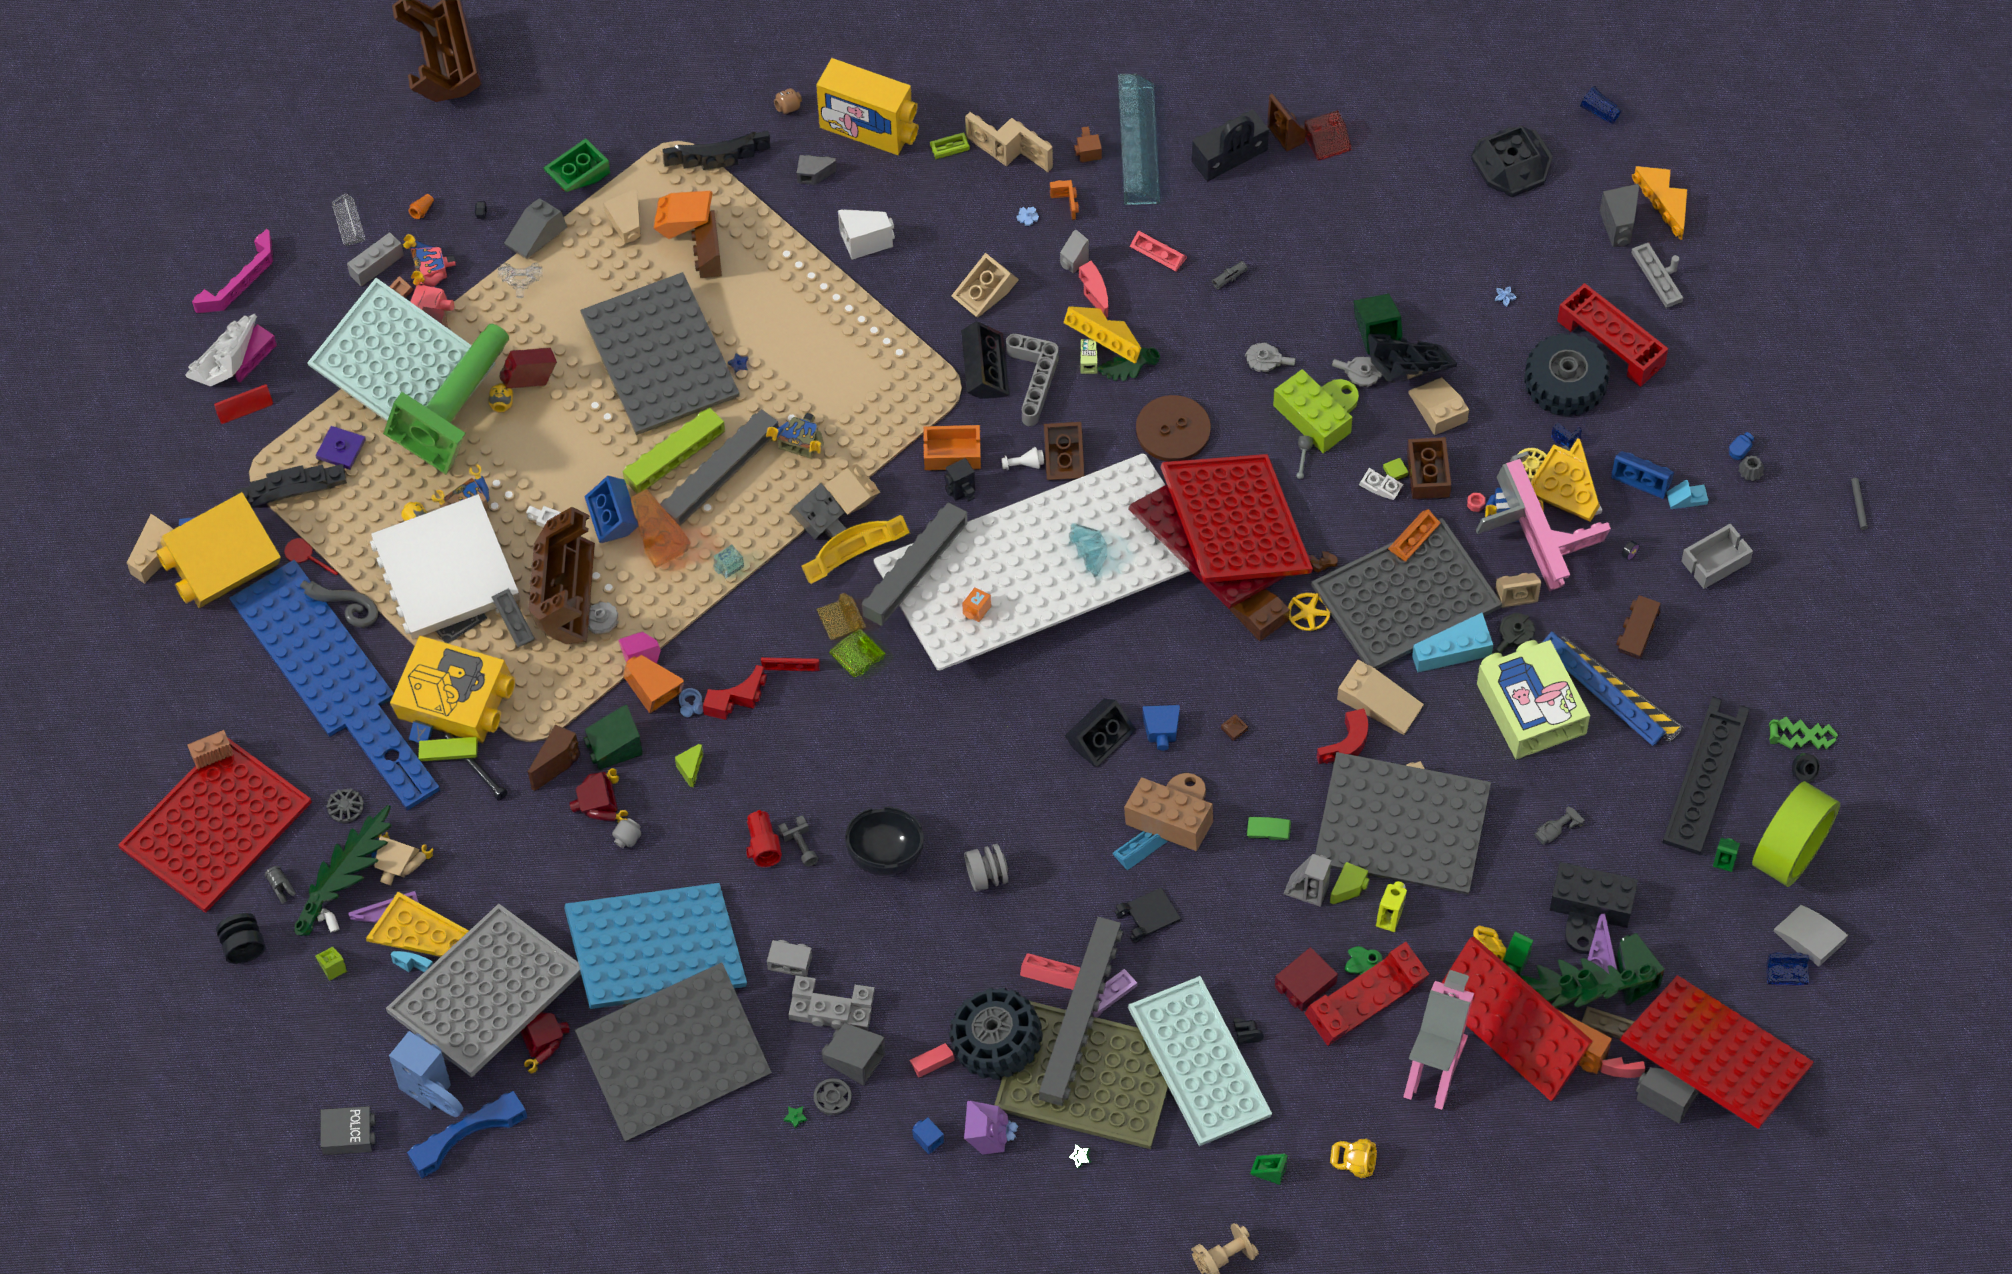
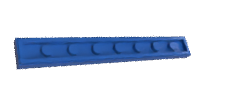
M1551 631L1543 642L1551 640L1565 669L1646 741L1655 746L1667 731Z

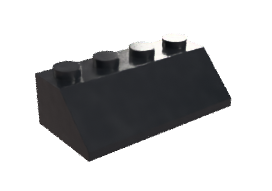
M975 321L961 330L967 393L980 399L1009 396L1003 333Z

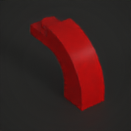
M1364 708L1346 712L1345 724L1349 734L1343 741L1317 748L1319 764L1334 762L1336 752L1358 756L1362 752L1368 734V718Z

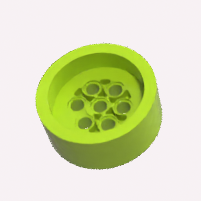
M1806 781L1801 782L1791 792L1769 824L1756 849L1752 865L1785 886H1791L1810 864L1827 837L1839 812L1840 802Z

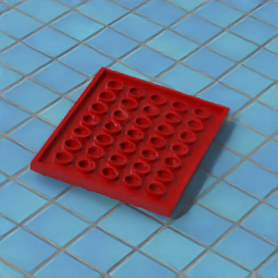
M1268 454L1162 462L1161 469L1204 583L1311 574L1313 570Z
M229 738L228 740L233 752L232 756L225 759L222 758V760L215 761L207 765V767H200V769H197L195 766L118 844L119 849L205 913L312 803L311 798Z
M1678 975L1627 1029L1620 1041L1757 1129L1764 1124L1814 1063L1805 1055H1802Z

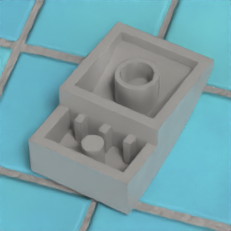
M1802 905L1773 930L1802 957L1806 955L1818 967L1846 942L1848 937L1844 931L1824 916Z

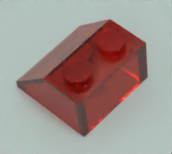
M1338 110L1305 121V137L1318 161L1351 150L1346 125Z

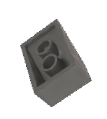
M537 199L524 210L504 242L505 246L528 259L568 228L562 212L542 199Z

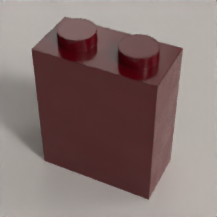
M539 348L510 351L499 375L505 388L545 386L557 363L552 349Z
M1310 947L1275 976V988L1280 994L1284 993L1289 998L1288 1000L1293 1007H1298L1303 1011L1337 983L1338 974Z

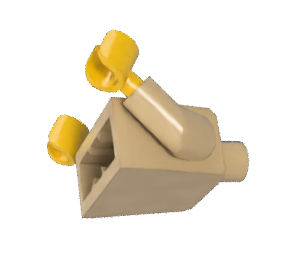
M386 832L384 836L379 835L375 840H385L388 844L371 853L372 858L379 860L375 863V868L384 871L380 882L391 886L395 875L405 877L417 869L426 859L433 856V848L430 851H426L427 845L424 844L421 847V852H419L417 848L389 839V834Z

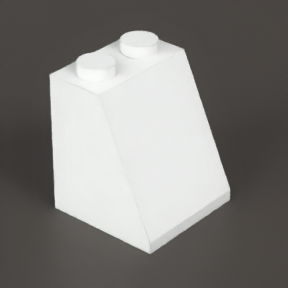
M838 210L840 234L851 259L893 247L892 239H895L892 229H894V224L891 218L888 219L886 212Z

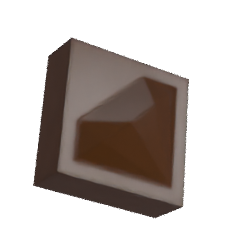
M1235 714L1221 725V729L1235 741L1248 730V726Z

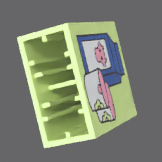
M1535 640L1527 641L1521 644L1515 653L1504 657L1501 653H1494L1482 660L1479 667L1477 685L1515 759L1525 757L1587 733L1590 714L1551 640L1540 644Z

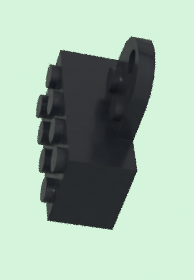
M1254 109L1244 112L1239 117L1228 120L1218 128H1213L1208 133L1197 136L1192 140V163L1208 182L1267 151L1269 128Z
M1560 862L1549 911L1569 915L1565 929V941L1573 951L1579 954H1589L1601 914H1605L1607 925L1611 924L1628 928L1638 879ZM1585 940L1588 946L1581 947L1577 942Z

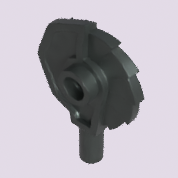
M1515 612L1502 619L1499 632L1503 638L1502 642L1495 648V653H1502L1513 644L1518 646L1532 640L1535 629L1533 622L1528 619V615Z

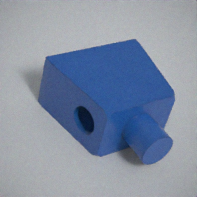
M1180 705L1143 706V722L1148 741L1150 743L1157 742L1158 750L1169 749V742L1176 741Z

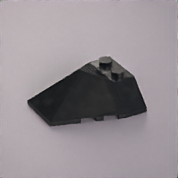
M1369 334L1368 336L1371 363L1388 382H1404L1457 366V362L1441 345L1418 341L1417 344L1407 342V338L1402 337L1401 340L1391 339V335Z

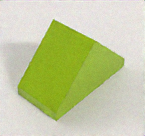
M701 744L675 757L676 767L688 785L693 788L703 757V747Z
M334 947L315 956L329 981L347 972L342 956Z

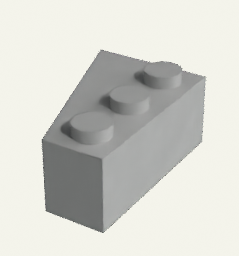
M1312 854L1291 874L1284 894L1321 907L1329 887L1331 860L1323 855L1317 856Z

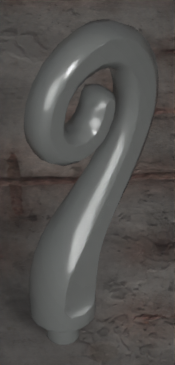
M304 580L300 587L305 589L304 594L317 601H354L359 603L350 604L345 610L346 620L355 627L365 628L371 626L378 618L376 604L365 594L351 590L326 589L313 581L308 583ZM364 607L368 610V615L365 618H357L353 615L354 612L362 613Z

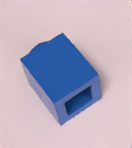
M928 1117L914 1125L912 1129L913 1138L928 1154L944 1143V1134Z

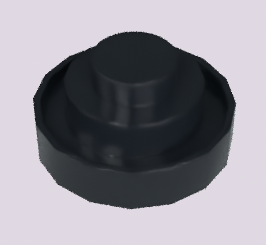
M1802 753L1794 759L1792 773L1797 780L1811 782L1819 774L1820 763L1814 755Z

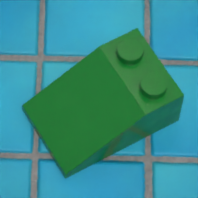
M584 139L546 165L544 171L568 192L597 183L610 174L609 160L587 139Z

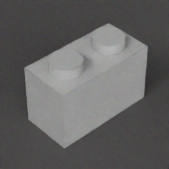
M773 940L767 959L768 970L807 977L812 959V949L804 944L795 945L789 944V942L784 940Z

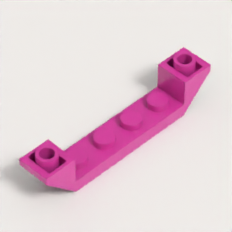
M266 229L256 237L254 242L259 253L248 265L243 267L236 277L230 280L224 289H221L216 296L204 289L194 297L192 303L196 313L224 311L273 263L272 239L269 230Z

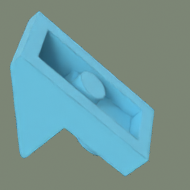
M1688 480L1683 481L1666 493L1670 509L1708 504L1705 485L1689 487Z

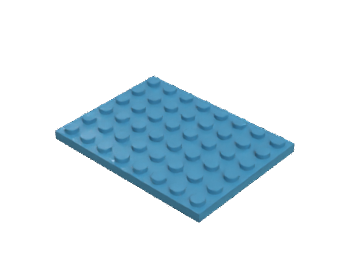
M719 883L565 904L564 908L590 1009L634 1003L721 962L734 989L746 987L747 985Z

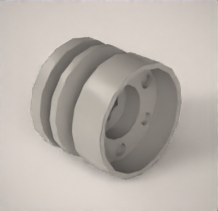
M998 844L992 845L993 854L988 846L984 847L985 856L983 857L978 849L964 853L968 875L975 892L988 889V879L992 880L995 887L999 885L998 877L1002 884L1008 883L1006 859Z

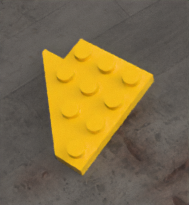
M1577 438L1570 451L1553 445L1531 480L1534 492L1538 499L1591 522L1600 504L1582 442Z

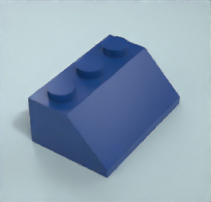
M1621 451L1615 457L1611 478L1664 499L1672 483L1674 472L1667 467L1658 466L1649 460H1643L1631 453Z
M606 476L584 496L599 543L626 537L640 526L624 479Z

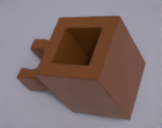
M1089 126L1082 127V137H1078L1077 145H1074L1075 155L1079 156L1080 163L1102 159V148L1098 134L1090 135Z

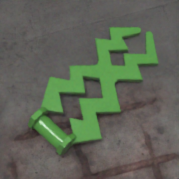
M1787 716L1781 720L1773 719L1769 722L1770 744H1777L1779 742L1790 749L1796 743L1802 747L1808 741H1811L1817 749L1822 745L1828 749L1838 737V734L1829 724L1822 729L1819 723H1817L1812 729H1808L1801 719L1793 725ZM1778 727H1780L1783 732L1787 728L1792 735L1800 729L1801 732L1805 735V737L1801 739L1799 735L1796 734L1789 741L1786 735L1783 734L1780 738V736L1778 735ZM1828 731L1835 738L1827 741L1824 736L1818 740L1815 735L1818 734L1822 737Z

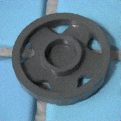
M826 1079L819 1083L814 1091V1103L826 1115L840 1114L850 1106L852 1099L851 1090L840 1079ZM833 1083L840 1084L842 1086L835 1087ZM824 1086V1092L818 1093L819 1090ZM848 1093V1100L846 1101L844 1096Z

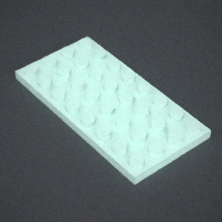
M1201 976L1129 1004L1128 1009L1199 1146L1272 1116L1269 1106Z

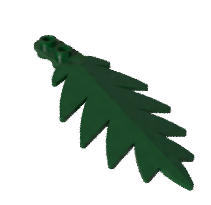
M390 805L384 807L374 818L368 816L359 834L353 828L350 830L345 844V851L340 844L337 843L335 845L330 867L325 861L321 863L316 886L314 884L310 885V897L295 923V933L297 935L308 936L312 932L313 922L321 914L323 902L339 897V894L333 892L350 887L364 879L363 876L348 874L365 869L379 861L377 858L362 856L373 853L388 844L385 840L372 839L378 837L392 826V824L384 822L391 809Z
M1581 958L1584 968L1582 970H1578L1568 962L1559 959L1558 964L1562 976L1541 965H1537L1541 981L1528 976H1519L1548 1002L1556 999L1552 1005L1555 1008H1559L1577 998L1579 999L1575 1002V1007L1585 1005L1603 995L1605 999H1608L1621 989L1653 981L1658 974V970L1655 966L1648 963L1636 970L1626 969L1620 974L1617 969L1608 965V974L1595 963Z

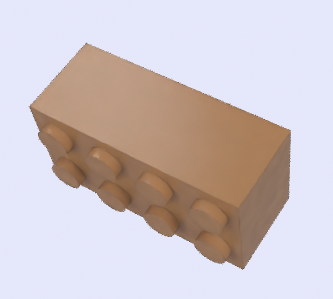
M1190 773L1176 775L1168 782L1167 786L1141 777L1124 806L1126 825L1152 833L1153 835L1158 834L1165 840L1197 851L1213 823L1212 803L1204 801L1206 795L1205 783L1200 777ZM1192 781L1195 785L1187 786L1186 783Z

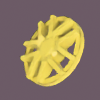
M1527 448L1518 453L1533 452L1532 456L1529 455L1527 460L1522 462L1525 471L1529 472L1528 478L1530 481L1534 477L1532 472L1536 473L1540 467L1539 465L1543 462L1540 460L1547 456L1543 451L1536 448Z

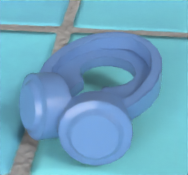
M687 688L680 693V713L683 716L690 717L693 713L702 714L704 712L702 696L698 690ZM694 696L696 699L693 701L694 704L690 705L689 702L685 701V698Z

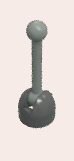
M1303 435L1298 439V447L1302 450L1300 468L1296 475L1298 479H1303L1305 454L1313 446V438Z

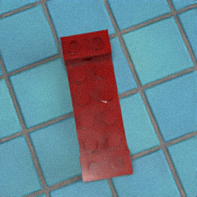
M1584 283L1560 304L1557 322L1570 332L1578 325L1587 330L1629 363L1627 377L1640 387L1665 365L1668 348Z
M1404 942L1392 950L1384 960L1330 996L1324 995L1309 1005L1304 1014L1327 1046H1329L1422 984L1429 973L1407 942Z

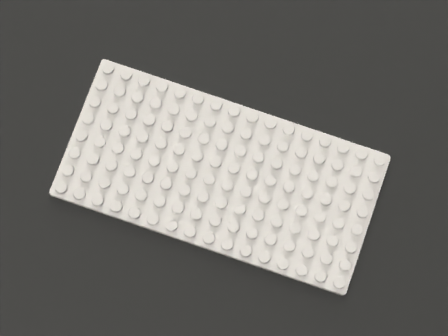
M1145 454L1137 455L967 522L963 530L899 605L937 670L946 669L1190 571L1128 510L1131 503L1165 485ZM913 543L874 559V564L883 579L885 574L893 569L896 561L903 557L906 549L912 546ZM974 587L991 595V608L980 622L968 619L963 615L962 603Z

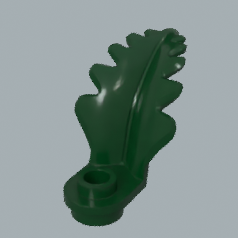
M1141 347L1136 363L1124 357H1114V362L1107 361L1102 363L1097 370L1103 376L1106 375L1108 379L1113 377V380L1117 381L1118 376H1120L1122 381H1126L1128 375L1131 378H1136L1144 364L1156 365L1159 362L1160 354L1153 347L1149 349Z

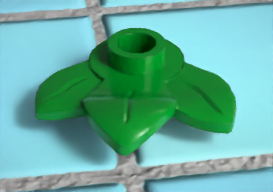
M1360 946L1353 947L1348 950L1352 958L1348 960L1345 971L1360 973L1361 975L1381 962L1382 955L1377 950H1366ZM1374 956L1376 960L1370 961L1369 957Z

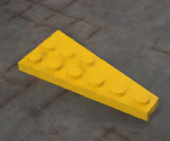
M397 892L367 936L366 941L441 957L469 930Z

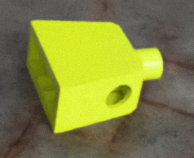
M1397 881L1394 885H1387L1379 905L1376 927L1395 932L1407 894L1404 883ZM1387 909L1393 910V913H1389Z

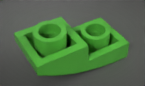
M1249 817L1247 836L1249 838L1289 840L1291 821L1279 818Z

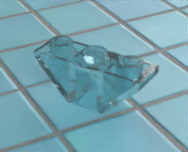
M1073 523L1069 533L1070 541L1072 544H1076L1079 557H1083L1085 560L1084 564L1087 571H1091L1093 577H1097L1107 557V543L1099 530Z

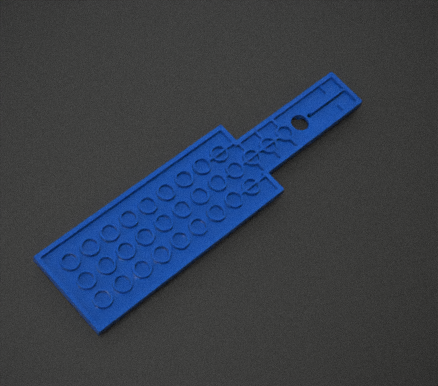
M295 560L231 596L229 599L232 605L327 735L331 737L346 727L406 810L440 791L438 784L380 707L392 699L393 691L326 602L314 600L304 594L305 589L300 587L301 583L304 580L308 583L311 581ZM390 750L399 752V758L394 762L385 759V754Z

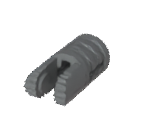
M280 866L271 867L265 872L266 879L282 904L287 902L282 890L286 889L292 896L296 894Z

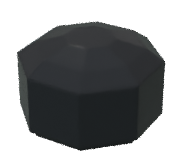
M477 201L475 204L474 212L477 219L486 218L487 204L485 201Z

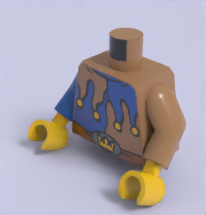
M476 464L478 468L477 473H474L471 467L469 468V473L475 476V480L473 478L469 479L446 496L442 490H437L436 492L440 495V499L436 498L433 494L431 496L432 501L439 502V506L442 508L479 494L484 509L487 511V503L490 500L489 488L484 477L480 475V465Z

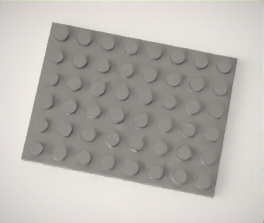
M498 904L387 1006L386 1011L414 1034L418 1033L423 1036L427 1043L437 1045L442 1050L444 1057L473 1077L579 977L581 971L576 960Z

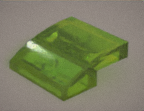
M861 629L844 638L829 652L854 678L867 672L870 665L884 659L886 654Z

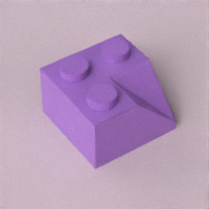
M967 1101L964 1139L981 1154L1004 1152L1007 1142V1113L999 1106Z

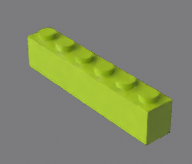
M711 408L700 412L696 418L686 422L677 432L671 433L662 443L656 444L651 451L642 454L633 464L627 465L623 470L625 482L638 495L723 434L725 432L724 421Z

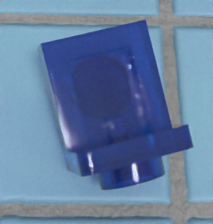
M1557 422L1552 428L1551 437L1556 443L1563 446L1566 445L1570 449L1577 438L1582 439V429L1578 427L1571 433Z

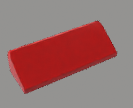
M267 384L215 403L214 407L220 423L224 424L273 405V401Z
M762 657L761 665L764 667V670L820 671V658Z

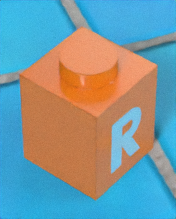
M974 587L962 603L963 615L968 619L980 622L991 608V595Z

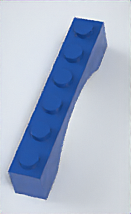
M514 1091L505 1093L495 1102L485 1104L476 1113L466 1115L462 1121L449 1125L441 1133L433 1134L422 1144H416L411 1147L407 1152L409 1160L422 1179L438 1170L448 1151L465 1136L486 1128H511L527 1118L526 1110Z

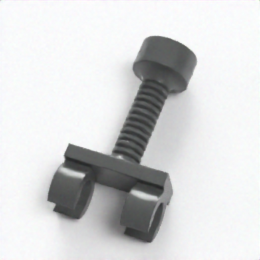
M801 815L796 817L798 827L788 830L786 824L782 823L778 825V830L784 842L795 838L803 853L801 860L804 866L809 867L818 861V856L815 851L809 850L802 837V834L809 832V827L805 818Z

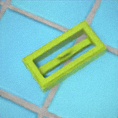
M965 133L930 142L935 159L970 150Z

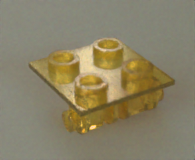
M842 593L839 596V601L816 609L830 640L866 628L852 596L849 597L846 593Z

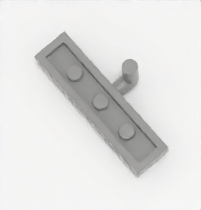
M1649 243L1633 248L1632 255L1664 306L1668 308L1683 302V296L1669 276V274L1677 271L1679 257L1674 255L1671 265L1664 268Z

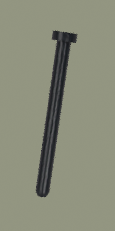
M447 732L444 734L445 739L454 738L451 733ZM463 758L494 792V797L498 801L507 795L508 791L504 787L500 788L474 758Z

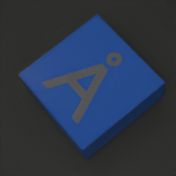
M417 720L413 721L409 740L418 743L419 741L430 740L433 726Z

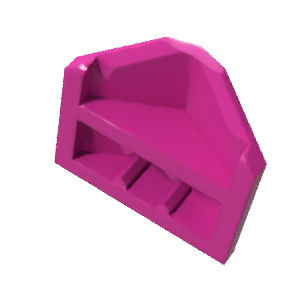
M643 631L618 640L626 662L634 656L637 658L643 655L657 664L661 652L657 640Z

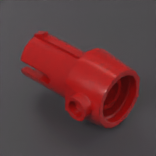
M757 810L747 817L751 836L750 846L746 849L748 859L753 858L754 863L759 867L773 866L781 861L782 853L779 836L773 833L770 817L767 812Z

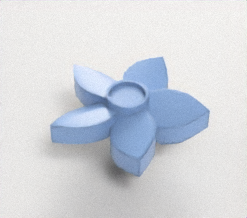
M1511 287L1505 288V291L1501 288L1496 289L1499 295L1495 298V301H1502L1506 307L1509 301L1516 300L1517 298L1511 293Z

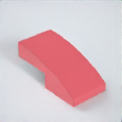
M1622 1057L1602 1060L1600 1070L1601 1073L1615 1077L1637 1078L1641 1077L1643 1072H1645L1644 1061L1624 1064Z

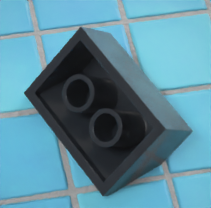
M1104 698L1064 736L1078 754L1094 767H1097L1136 729L1117 700Z

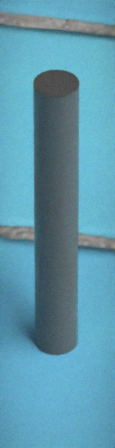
M1853 478L1851 483L1861 530H1866L1868 525L1859 479Z

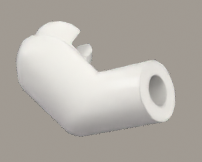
M323 908L321 914L317 917L318 921L326 920L330 933L340 930L335 915L326 908Z

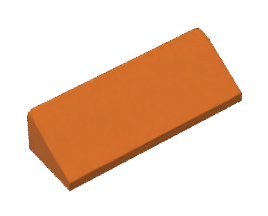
M1429 509L1422 511L1388 549L1402 560L1407 561L1440 525V521Z

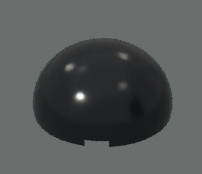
M884 807V809L875 810L870 808L860 812L850 821L846 829L845 843L851 859L861 869L878 876H891L907 870L916 862L923 849L924 834L918 820L904 810L894 807Z

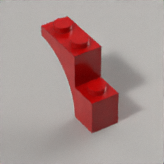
M756 665L750 677L736 687L725 690L708 689L703 703L704 715L726 720L728 713H732L734 704L754 709L756 702H759L761 698V686H765L767 680L764 667Z

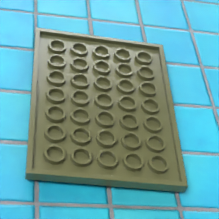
M1029 1001L1033 1005L1042 1025L1043 1039L1039 1042L1041 1047L1039 1052L1034 1055V1060L1027 1064L1025 1069L1013 1073V1076L1007 1078L1004 1076L1002 1078L994 1106H999L1007 1114L1151 1149L1168 1091V1085L1139 1028L1093 1017L1095 1018L1093 1027L1088 1029L1086 1034L1089 1035L1086 1047L1082 1046L1081 1053H1083L1080 1065L1076 1064L1075 1067L1077 1071L1075 1081L1070 1082L1069 1088H1071L1069 1099L1064 1100L1063 1106L1039 1100V1090L1066 1010Z

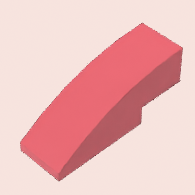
M1089 261L1079 267V278L1084 283V295L1095 308H1100L1107 318L1108 296L1106 287L1098 269L1092 261Z

